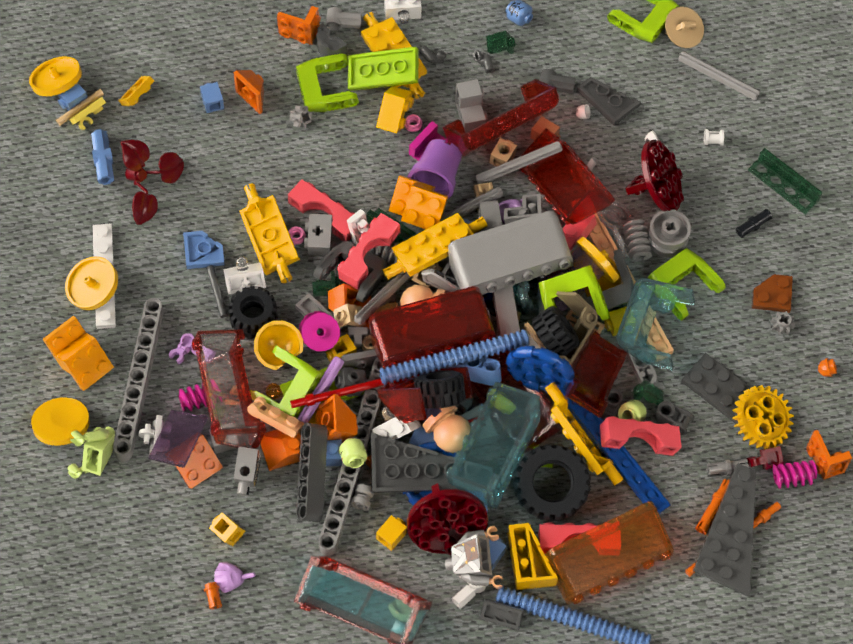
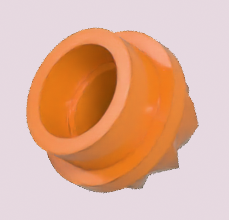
M825 358V360L820 362L818 371L822 376L833 377V374H837L834 359Z

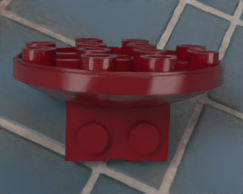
M651 140L644 144L641 153L642 174L636 176L625 190L628 195L633 193L639 195L647 189L653 201L662 211H677L681 202H684L681 184L683 175L681 169L677 168L675 163V154L672 151L670 152L660 140Z
M439 483L431 486L432 493L421 498L411 508L407 517L408 534L411 540L422 550L436 554L452 555V546L457 544L465 533L477 530L486 531L488 515L483 502L475 495L457 489L442 490Z

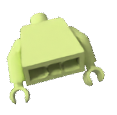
M109 426L105 428L96 427L94 431L86 432L85 435H82L77 430L73 431L71 435L74 438L70 439L73 444L81 446L85 442L83 462L80 468L75 463L68 466V474L74 479L79 478L82 472L85 474L91 472L101 476L113 453L115 430Z

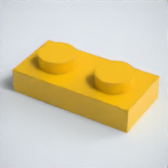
M141 76L118 101L122 106L135 105L139 101V97L151 89L154 80L151 76Z

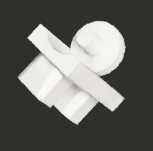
M157 415L156 420L152 421V428L151 424H145V429L139 430L138 436L144 438L143 443L149 444L150 441L149 455H156L157 452H168L170 449V440L161 439V434L169 435L172 423L162 420L163 416Z

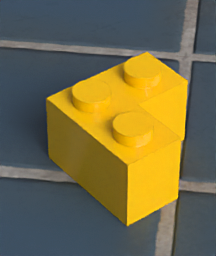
M395 86L384 92L376 127L393 133H398L401 129H404L406 123L404 118L405 112H408L414 103L413 92Z

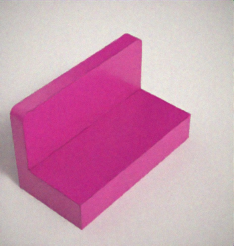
M432 121L409 145V155L417 161L420 160L430 141L442 139L445 140L446 144L448 143L446 138L437 133L438 125Z

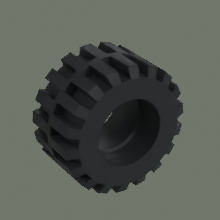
M250 286L251 289L242 288V292L238 290L235 293L236 297L232 296L231 303L228 306L230 323L234 327V331L236 333L240 332L242 337L247 335L248 339H252V336H256L262 326L278 319L277 304L274 296L270 295L268 290L263 291L262 287H258V289H255V286ZM251 307H258L264 311L255 318L243 315V312Z
M550 306L532 319L533 328L537 336L548 350L565 356L580 345L574 328L562 312L554 306Z
M439 370L429 372L428 374L424 373L414 379L416 403L420 407L430 409L446 408L457 405L466 399L464 377L460 372Z

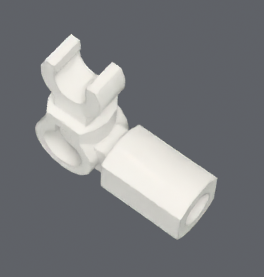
M468 583L469 585L464 586L452 597V601L459 609H462L476 596L475 593L483 592L486 586Z

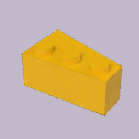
M530 524L509 525L507 535L516 590L556 586L558 577L552 570L547 556L543 553Z

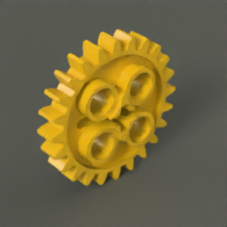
M763 385L754 386L750 390L743 391L744 394L738 396L740 400L735 402L738 408L733 409L737 416L732 417V419L738 420V423L734 425V427H740L741 429L738 435L743 433V441L750 439L749 445L751 446L756 443V448L763 446L765 449L782 444L783 440L788 438L787 434L792 432L788 426L794 425L792 421H789V418L794 417L793 414L788 412L792 407L786 406L789 400L783 401L784 394L777 395V389L771 391L770 386L765 388ZM763 400L766 402L767 407L764 406ZM749 410L752 412L753 417L750 416Z

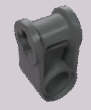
M610 389L606 393L601 405L596 410L603 421L610 416L617 417L623 399L622 393L617 389ZM615 398L618 402L611 403L608 399Z
M663 401L658 405L655 419L660 424L669 423L672 426H679L680 435H685L689 423L694 420V415L669 401ZM665 410L669 413V415H664L661 413V411Z

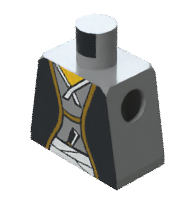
M238 447L234 481L238 485V495L249 496L250 486L256 487L261 462V455L258 449Z

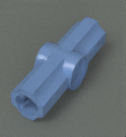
M98 129L91 133L93 143L92 154L97 170L99 184L107 185L114 181L113 157L111 147L109 148L107 131Z

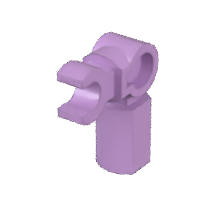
M189 333L184 334L180 338L177 349L169 352V358L171 359L175 355H179V358L176 360L178 364L184 361V355L188 354L191 350L194 355L206 363H209L215 356V352L202 343L196 342L194 336Z

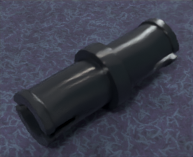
M765 209L758 215L749 217L747 222L735 228L736 233L740 238H743L753 230L757 231L761 225L772 219V214L768 209Z

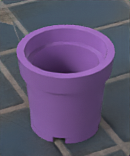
M442 139L430 141L418 163L409 172L408 178L435 186L434 192L446 195L449 199L453 195L456 185L455 177L462 157L460 149L453 143L450 145L446 144L445 140Z

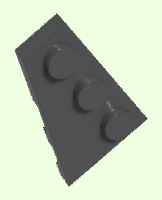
M592 77L577 87V91L612 125H616L641 104L640 101L632 100L626 97V94L618 93L610 89V86Z

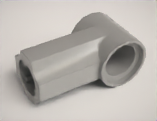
M331 7L327 10L326 27L332 31H338L341 28L361 29L362 13L343 12L340 8Z

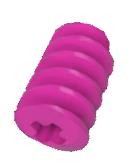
M213 380L209 381V386L202 382V388L195 384L194 391L190 386L187 387L186 393L183 389L179 390V401L184 414L185 407L192 412L193 405L197 409H200V403L208 407L209 400L213 405H215L216 398L222 403L219 389Z
M810 460L808 463L802 461L801 464L794 462L793 465L791 463H786L785 466L779 464L777 467L773 465V477L778 489L782 488V483L785 484L786 488H789L790 482H792L794 487H797L798 481H800L802 486H805V480L808 481L809 485H812L813 479L817 478V469L813 460Z

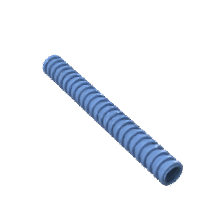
M523 329L521 332L516 331L515 334H504V337L498 336L497 339L495 337L492 340L486 339V342L482 340L479 344L475 342L474 345L469 344L467 347L464 345L463 348L457 347L456 350L453 348L451 351L445 350V353L439 352L438 355L436 353L433 356L427 355V358L423 356L420 360L416 358L415 361L410 360L408 363L405 361L403 364L398 363L397 366L393 364L390 368L389 366H386V369L380 368V378L382 383L387 385L388 382L392 384L393 381L399 382V379L405 380L406 377L408 379L411 376L417 377V374L423 375L424 372L426 374L429 371L435 372V369L439 371L441 368L446 369L447 366H458V363L464 364L465 361L467 363L470 360L476 361V358L480 360L483 356L487 358L488 355L494 356V353L498 355L500 352L505 353L506 350L511 351V349L516 350L517 347L524 345L529 346V337Z
M503 586V588L498 590L497 602L525 609L527 613L533 612V615L539 614V617L545 616V619L551 618V621L563 622L565 626L569 624L571 628L575 626L577 630L581 628L583 632L587 630L589 634L593 632L595 636L599 634L601 638L605 636L607 640L611 638L613 642L617 640L619 644L621 642L625 644H650L651 634L644 635L645 632L638 633V630L632 631V628L626 629V626L620 627V624L614 625V622L608 623V620L602 621L600 617L596 619L594 615L590 617L589 614L584 615L583 612L578 613L577 610L566 609L563 605L560 607L557 603L554 605L551 601L548 603L545 599L542 601L539 597L536 599L533 595L531 597L527 593L524 595L521 591L517 593L515 589L511 591L509 587L505 589Z

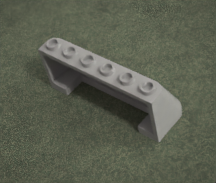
M546 211L454 240L448 245L450 268L464 300L476 298L489 292L492 293L496 290L511 287L517 283L530 281L533 278L549 275L552 272L573 266V258L555 211Z

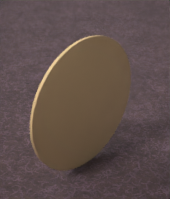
M677 7L667 15L665 29L668 37L674 44L682 48H692L700 43L704 35V25L700 16L694 10L687 7Z

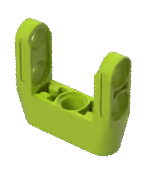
M647 0L654 4L655 7L642 23L621 10L614 9L607 15V19L610 23L635 38L653 43L664 30L667 15L673 9L679 7V5L674 0Z
M346 54L313 58L296 66L304 106L308 107L307 111L327 112L354 107L359 103L357 94L350 91L322 96L317 74L342 70V68L348 66Z
M688 248L682 250L654 270L647 278L655 294L679 320L685 319L689 313L686 304L670 287L692 271L712 291L720 293L726 288L724 281L705 260Z
M591 265L538 283L545 310L550 306L557 308L554 300L555 297H558L556 295L557 291L573 292L588 286L597 314L601 317L602 321L610 319L600 284Z
M276 345L272 351L275 356L298 369L291 385L280 403L263 393L253 390L249 391L247 397L252 400L259 396L264 397L268 404L279 408L290 416L298 418L304 406L291 408L290 401L313 393L323 373Z

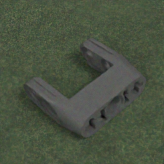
M344 241L332 248L317 265L313 277L320 281L325 280L338 264L347 259L350 249L353 246L356 247V244ZM369 251L364 257L369 276L360 285L356 300L362 303L371 296L383 280L385 275L382 269L389 267L384 259Z
M621 249L615 250L613 253L623 284L602 291L609 312L633 305L639 301ZM574 266L567 268L568 272L575 270ZM585 289L576 290L575 292L596 311L592 297H587Z

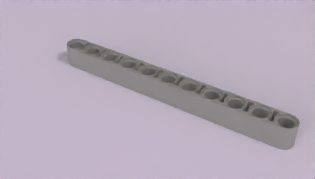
M380 356L375 359L368 381L380 379V366L391 367V361L388 357ZM387 385L365 390L356 418L358 431L357 435L353 438L358 439V435L366 436L364 439H360L365 446L366 452L371 440V429L375 427ZM374 400L376 403L369 404L368 401ZM365 417L371 418V420L368 422H365L362 419ZM342 463L319 537V550L325 556H331L337 551L362 466L351 468ZM354 470L355 473L352 475L346 474V471ZM345 487L348 488L349 491L343 493L340 491V489ZM338 505L344 507L341 511H337L334 508ZM334 523L337 524L338 527L336 529L329 528V525ZM325 542L333 543L331 547L323 546Z

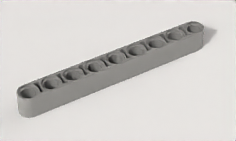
M498 200L479 202L480 217L483 216L488 225L482 231L501 226L502 220ZM513 286L492 292L499 336L504 337V334L509 335L510 333L515 334L516 331L520 332Z
M157 298L148 299L144 305L113 444L115 456L122 462L130 460L133 456L162 324L163 307L161 301ZM153 308H158L156 311H150ZM149 325H154L153 328H146ZM145 342H150L147 346L143 345ZM142 359L147 360L144 363H139V361ZM137 377H143L140 381L135 380ZM134 394L139 395L137 398H131ZM135 412L133 416H127L128 413ZM125 430H131L129 434H123ZM121 448H128L126 452H119Z

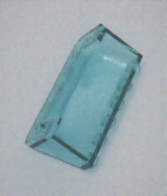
M495 382L493 388L488 390L487 400L485 404H481L477 420H473L469 435L464 437L463 447L461 451H457L453 467H449L446 475L449 484L459 490L475 495L484 505L493 509L498 507L537 428L541 416L539 395L499 382Z

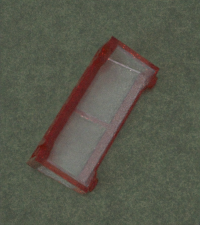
M243 329L198 331L195 339L192 340V349L196 351L211 420L210 432L214 436L215 443L234 448L258 449L266 432L265 422H261L260 418L256 419L247 410L248 406L253 402L242 358L244 348H241L240 340L245 338Z

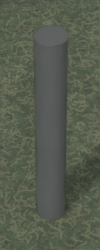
M210 265L206 269L220 317L224 318L228 314L214 266Z

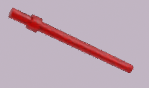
M380 378L315 395L313 393L307 394L303 398L291 400L290 405L291 408L304 405L308 407L315 405L316 402L327 400L334 394L344 396L385 385Z

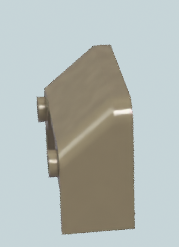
M557 291L556 295L579 317L573 328L579 338L580 345L565 356L559 355L561 359H566L573 368L594 332L598 315L578 293Z

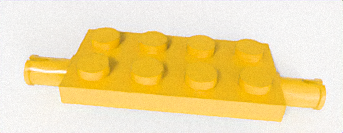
M369 12V15H364L363 20L369 28L362 30L361 36L371 52L412 47L393 17L379 23L372 12ZM419 58L420 78L427 74V69ZM419 83L395 86L409 88L413 92L415 99H419L418 95L420 97L425 95V91H423Z
M251 183L249 184L250 189H248L247 185L244 187L249 200L248 205L239 212L259 262H261L264 274L267 276L277 271L281 283H287L286 278L289 281L293 279L287 266L300 260L275 197L273 195L267 198L260 197L255 184Z
M456 213L392 247V251L398 260L389 267L382 269L385 277L389 280L402 272H407L411 277L449 256L448 245L452 241L473 235L487 228V222L481 216L479 219L468 224L465 223L459 213Z
M555 382L545 387L544 389L555 402L551 409V417L564 428L562 430L563 434L568 440L571 439L574 442L576 452L584 456L589 467L588 469L591 472H595L596 475L605 472L614 486L621 482L623 477L613 465L612 460L601 455L568 409L567 397L563 395Z

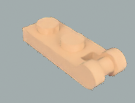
M261 396L257 397L254 403H251L247 408L252 416L293 438L302 430L304 425L296 417L290 416L279 408L268 404L266 399Z

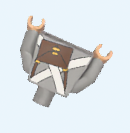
M490 526L487 531L477 530L465 533L458 543L452 546V558L445 560L446 569L448 571L453 570L455 575L461 576L463 581L472 585L488 586L492 584L496 589L503 588V585L495 584L497 579L503 580V577L495 575L493 578H489V576H492L489 540L497 541L499 539L498 534L490 535L492 532H497V528Z

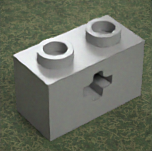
M309 214V221H305V232H308V237L304 238V249H308V256H326L331 251L332 215Z

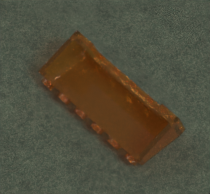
M649 501L553 547L546 553L552 570L558 577L556 586L568 605L572 602L573 604L580 603L584 600V596L589 594L592 596L598 594L607 585L612 587L620 582L619 579L625 576L627 578L633 577L638 573L637 570L642 568L645 570L649 569L660 559L662 561L672 557L674 548L653 501Z

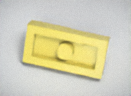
M103 97L98 98L69 119L73 125L78 122L81 130L86 129L83 125L84 121H87L90 125L93 124V120L87 117V115L91 113L96 115L103 110L102 105L106 103Z

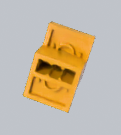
M400 175L389 212L401 215V221L428 229L441 222L448 196L434 192L435 186Z
M74 316L42 339L60 367L72 375L83 391L114 368L96 338L86 333Z

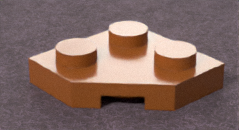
M773 274L755 287L753 290L752 308L778 312L787 311V313H790L793 276Z

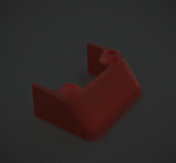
M468 367L441 368V370H453L462 373L466 399L474 397ZM411 376L410 379L407 377L405 380L399 379V382L394 381L392 384L389 383L377 389L378 398L404 424L414 422L415 420L427 419L421 389L414 387V379L416 378L414 376Z

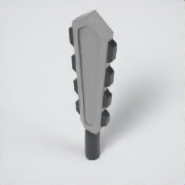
M422 270L423 282L426 285L446 290V294L451 295L453 299L461 300L467 306L477 307L483 311L488 310L490 315L496 317L495 308L483 302L479 297L464 300L455 280L445 277L438 270Z

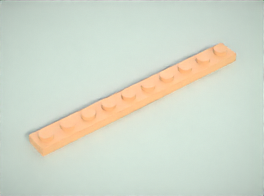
M588 196L573 202L572 208L574 212L581 206L595 214L597 225L588 237L600 252L605 250L609 254L608 257L614 260L613 251L618 250L590 197ZM630 272L639 301L629 307L639 331L655 360L673 354L674 349Z

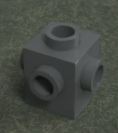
M352 367L343 368L335 377V386H337V389L366 382L365 370ZM363 391L348 394L345 396H360Z

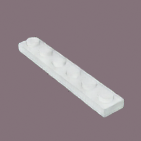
M112 224L93 225L94 257L105 258L114 266ZM115 293L105 305L95 309L97 329L116 327Z

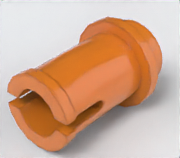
M217 582L206 584L204 592L207 593L209 609L211 610L215 609V606L216 609L222 607L218 591L220 586L217 585Z

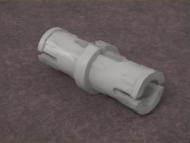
M726 459L724 462L707 463L708 475H731L738 463L749 468V464H746L748 460L730 461Z

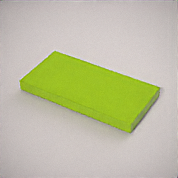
M417 46L348 55L349 91L419 83V49Z

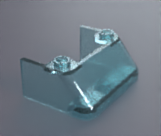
M648 278L637 280L616 336L618 346L642 363L673 370L671 354L657 351L654 346L646 344L656 312L669 313L673 310L676 302L695 306L693 289Z

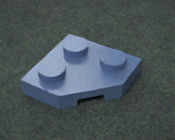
M203 231L183 233L187 269L204 268L210 265H225L222 244L209 238L208 234Z

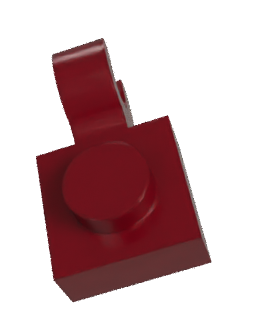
M781 446L761 449V456L746 458L749 466L762 465L765 470L773 468V465H776V467L779 464L784 465Z

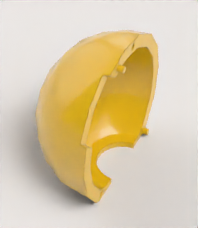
M284 320L271 321L258 330L254 339V352L257 359L265 367L273 370L279 369L286 363L272 352L276 345L294 356H298L303 352V338L300 331L293 324Z

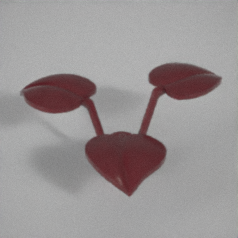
M130 139L120 143L123 162L127 168L125 176L129 181H134V185H137L144 191L137 192L132 201L136 225H141L156 214L158 202L154 195L148 194V190L140 182L146 179L147 174L161 173V180L164 183H174L183 172L184 161L178 154L166 152L159 159L158 165L160 170H145L142 167H145L144 162L150 157L149 148L142 141Z

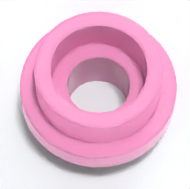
M411 114L406 118L404 127L410 132H417L422 128V120L418 115Z
M298 226L292 227L289 233L294 245L303 243L306 237L305 231Z

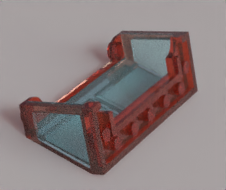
M311 556L294 600L295 603L300 604L299 608L310 612L311 609H317L383 638L389 644H412L432 605V601L327 556Z

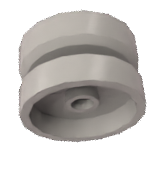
M679 211L658 212L653 216L648 230L649 236L647 239L650 240L649 246L651 250L662 257H674L686 248L691 234V224L688 218Z

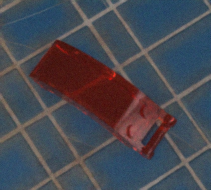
M595 331L574 369L575 377L566 388L565 396L601 418L609 403L607 400L612 385L628 352L617 348L600 337V334Z

